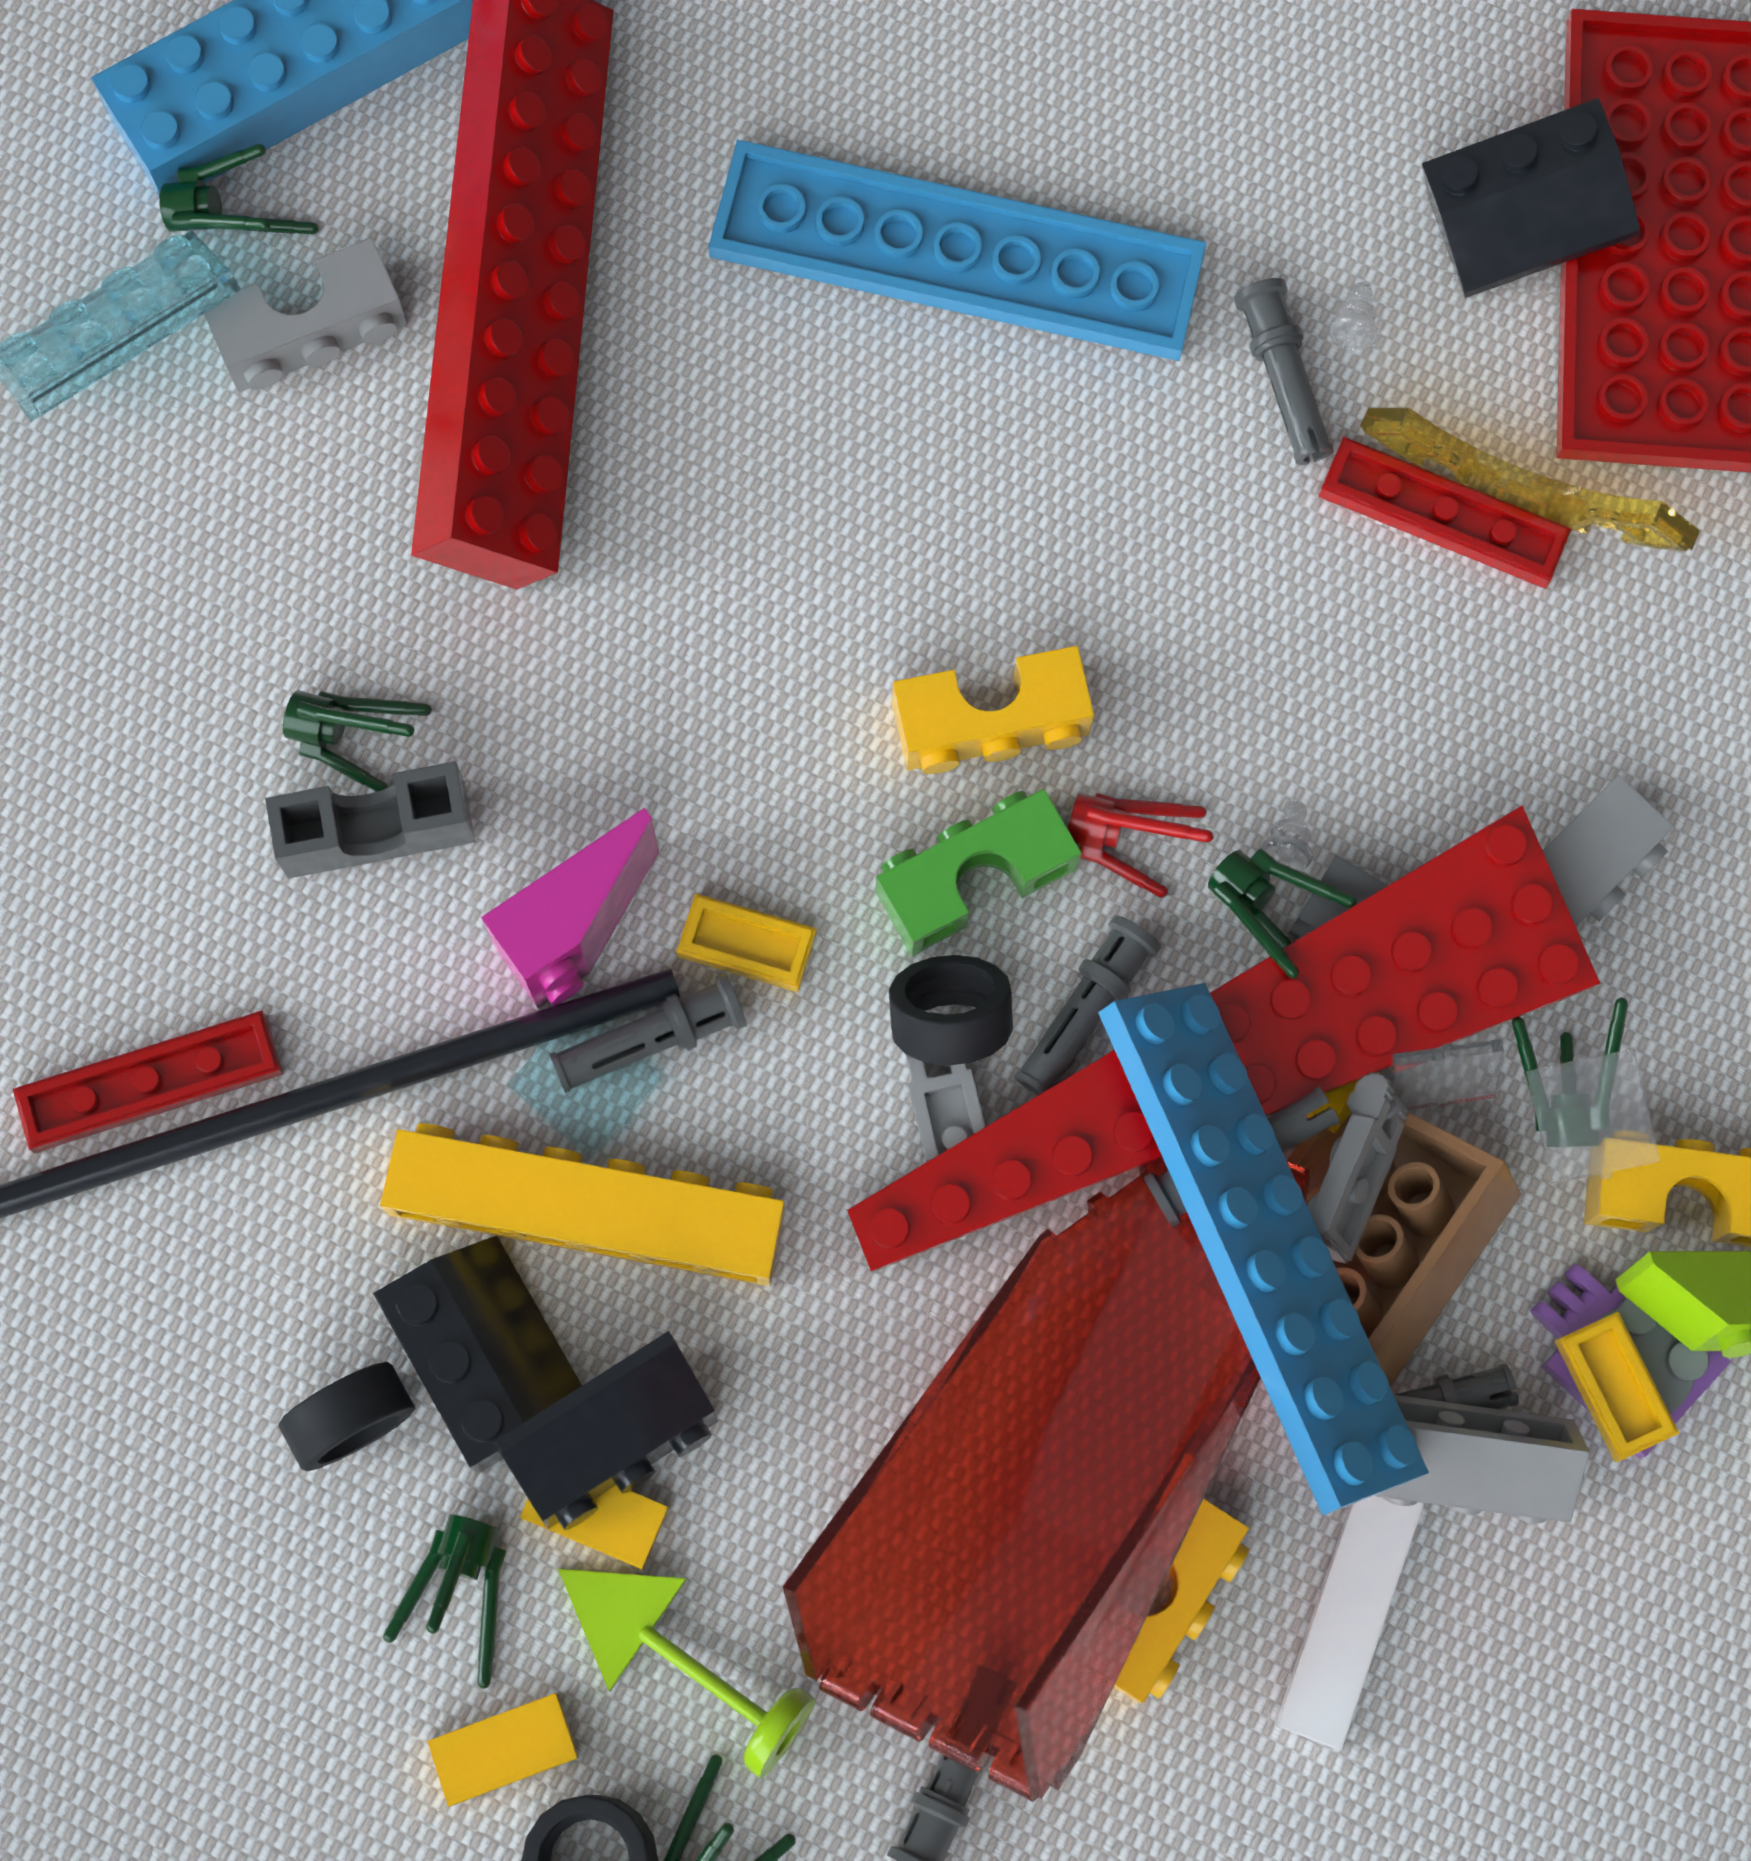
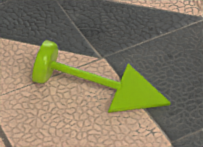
M558 1569L609 1692L612 1691L639 1649L645 1643L757 1726L743 1754L744 1763L753 1774L762 1779L775 1767L802 1730L814 1708L816 1699L803 1689L793 1688L786 1691L770 1710L766 1712L657 1632L654 1627L674 1600L687 1578Z

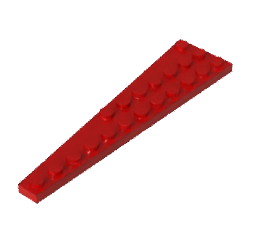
M1522 805L1283 948L1299 969L1298 977L1294 979L1289 978L1271 957H1268L1211 991L1210 994L1219 1009L1221 1019L1237 1054L1246 1068L1248 1078L1264 1113L1268 1117L1314 1091L1313 1089L1318 1086L1324 1094L1357 1082L1358 1079H1362L1364 1075H1369L1370 1072L1373 1074L1382 1072L1509 1022L1514 1018L1524 1016L1595 988L1600 984V981ZM1115 1050L849 1208L847 1212L870 1271L873 1273L1163 1157Z

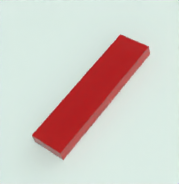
M1344 436L1318 495L1322 499L1544 589L1551 582L1572 528Z
M261 1010L13 1088L12 1090L28 1149L33 1153H37L284 1074L267 1016Z

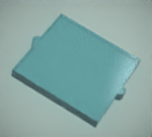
M600 1025L536 1045L538 1051L507 1083V1086L590 1160L621 1126L629 1127L632 1124L631 1115L662 1082L657 1075L639 1060L625 1068L615 1070L574 1087L571 1091L565 1093L549 1054L553 1052L558 1053L607 1032Z

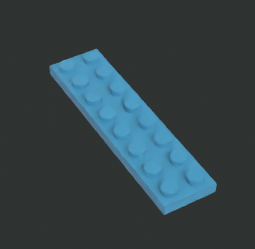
M737 139L708 249L709 257L1180 361L1207 242Z
M1201 983L1112 1002L1098 1012L1322 1516L1428 1474L1429 1471L1420 1454L1417 1442L1409 1430L1389 1386L1386 1374L1377 1360L1361 1325L1358 1313L1350 1301L1331 1259L1330 1252L1323 1242L1303 1198L1302 1191L1275 1137L1273 1127L1264 1113L1248 1078L1246 1068L1237 1054L1221 1019L1219 1009L1213 1001L1206 984Z

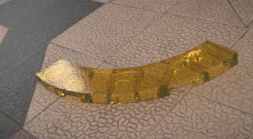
M1368 408L1360 425L1363 432L1418 466H1422L1425 459L1428 458L1453 471L1456 475L1455 482L1578 532L1587 534L1594 524L1622 531L1621 540L1624 543L1686 552L1693 549L1700 533L1698 528L1663 501L1642 500L1601 493L1531 472L1458 439L1410 408Z

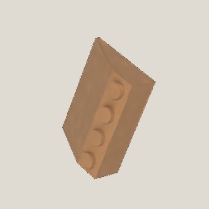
M1352 1112L1336 1133L1326 1129L1297 1145L1287 1160L1307 1206L1310 1199L1321 1188L1330 1166L1332 1146L1337 1138L1343 1135ZM1410 1112L1406 1114L1407 1120L1403 1121L1405 1126L1396 1145V1154L1352 1260L1348 1261L1347 1264L1333 1261L1350 1301L1358 1313L1361 1325L1377 1360L1386 1374L1390 1387L1521 1196L1505 1161ZM1211 1268L1201 1282L1200 1287L1230 1309Z

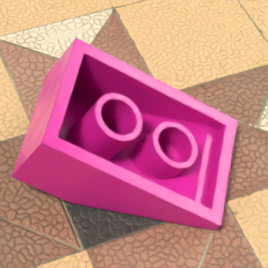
M645 808L481 917L495 949L537 1009L548 1001L553 1006L561 1004L574 996L584 986L582 978L592 971L659 854L652 817Z

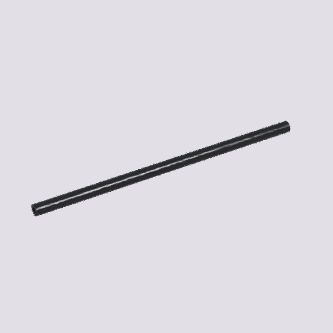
M672 969L657 972L0 1184V1219L659 1006L662 1002L666 1001V997L673 994L681 998Z

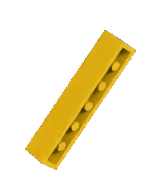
M417 1123L415 1132L397 1129L380 1207L389 1216L771 1287L785 1214V1204L783 1200L773 1199L774 1190L769 1187L738 1182L736 1183L735 1191L709 1187L710 1178L707 1176L678 1170L672 1171L671 1179L645 1175V1165L622 1159H608L606 1168L581 1163L582 1154L557 1147H544L543 1156L518 1151V1142L492 1135H481L479 1144L454 1140V1130L434 1124Z

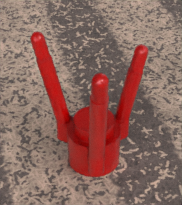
M1078 793L1067 828L1075 843L1081 845L1080 851L1082 854L1080 859L1098 863L1160 898H1164L1168 894V889L1164 885L1103 850L1104 845L1116 848L1122 828L1205 843L1213 840V833L1206 829L1132 815L1141 814L1200 819L1204 818L1207 813L1206 809L1202 806L1119 799L1096 793L1095 797Z

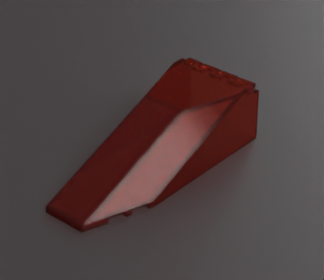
M1163 1158L1139 1167L1140 1176L1111 1197L1098 1192L1088 1199V1213L1059 1235H1055L1049 1229L1039 1235L782 1586L805 1675L815 1681H818L820 1678V1691L858 1711H864L874 1696L877 1695L872 1704L870 1716L917 1742H921L926 1737L933 1725L936 1726L929 1739V1748L976 1773H980L985 1768L992 1756L995 1757L989 1769V1780L1031 1802H1034L1037 1798L1042 1799L1050 1786L1059 1791L1079 1760L1261 1379L1188 1213L1186 1212L1181 1216L1180 1225L1172 1228L1143 1178L1151 1172L1159 1176L1169 1171ZM1286 1160L1306 1202L1310 1183V1170Z

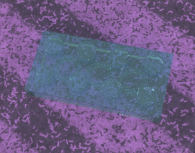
M192 230L185 235L171 236L155 247L153 255L137 265L123 267L110 273L103 280L101 287L80 300L66 301L56 307L51 312L47 321L28 333H15L0 343V381L29 421L32 422L241 291V288L230 269Z

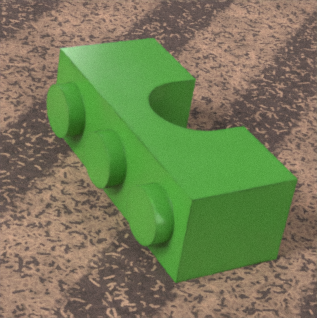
M1045 789L1030 796H1027L1025 791L1016 792L1004 798L992 808L994 815L973 826L970 820L960 821L941 832L936 838L938 844L919 854H916L914 849H908L896 854L882 864L881 869L883 873L876 876L875 893L911 957L967 928L969 911L956 885L966 872L977 867L996 868L1011 879L1021 898H1024L1077 870L1082 853Z

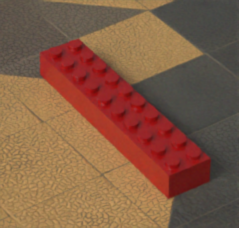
M473 0L411 556L516 590L558 573L614 13L613 9L594 0Z

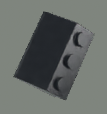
M1599 98L1422 163L1428 199L1465 298L1641 235L1620 151Z
M497 1235L431 1259L373 1293L468 1466L477 1473L484 1471L503 1459L493 1443L494 1441L582 1386Z
M667 1331L493 1443L547 1529L560 1523L564 1530H569L588 1519L599 1509L594 1501L595 1498L617 1485L622 1494L638 1487L656 1472L651 1464L673 1450L678 1457H682L697 1449L711 1438L712 1434L708 1428L718 1421L712 1404L670 1332Z

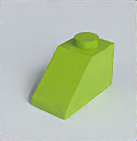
M1650 1251L1615 1279L1621 1294L1691 1351H1721L1722 1356L1726 1358H1736L1751 1354V1251Z

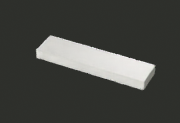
M1372 1496L1349 1505L1274 1726L1333 1749L1342 1750L1424 1503L1417 1502L1412 1506H1401L1393 1504L1382 1497Z

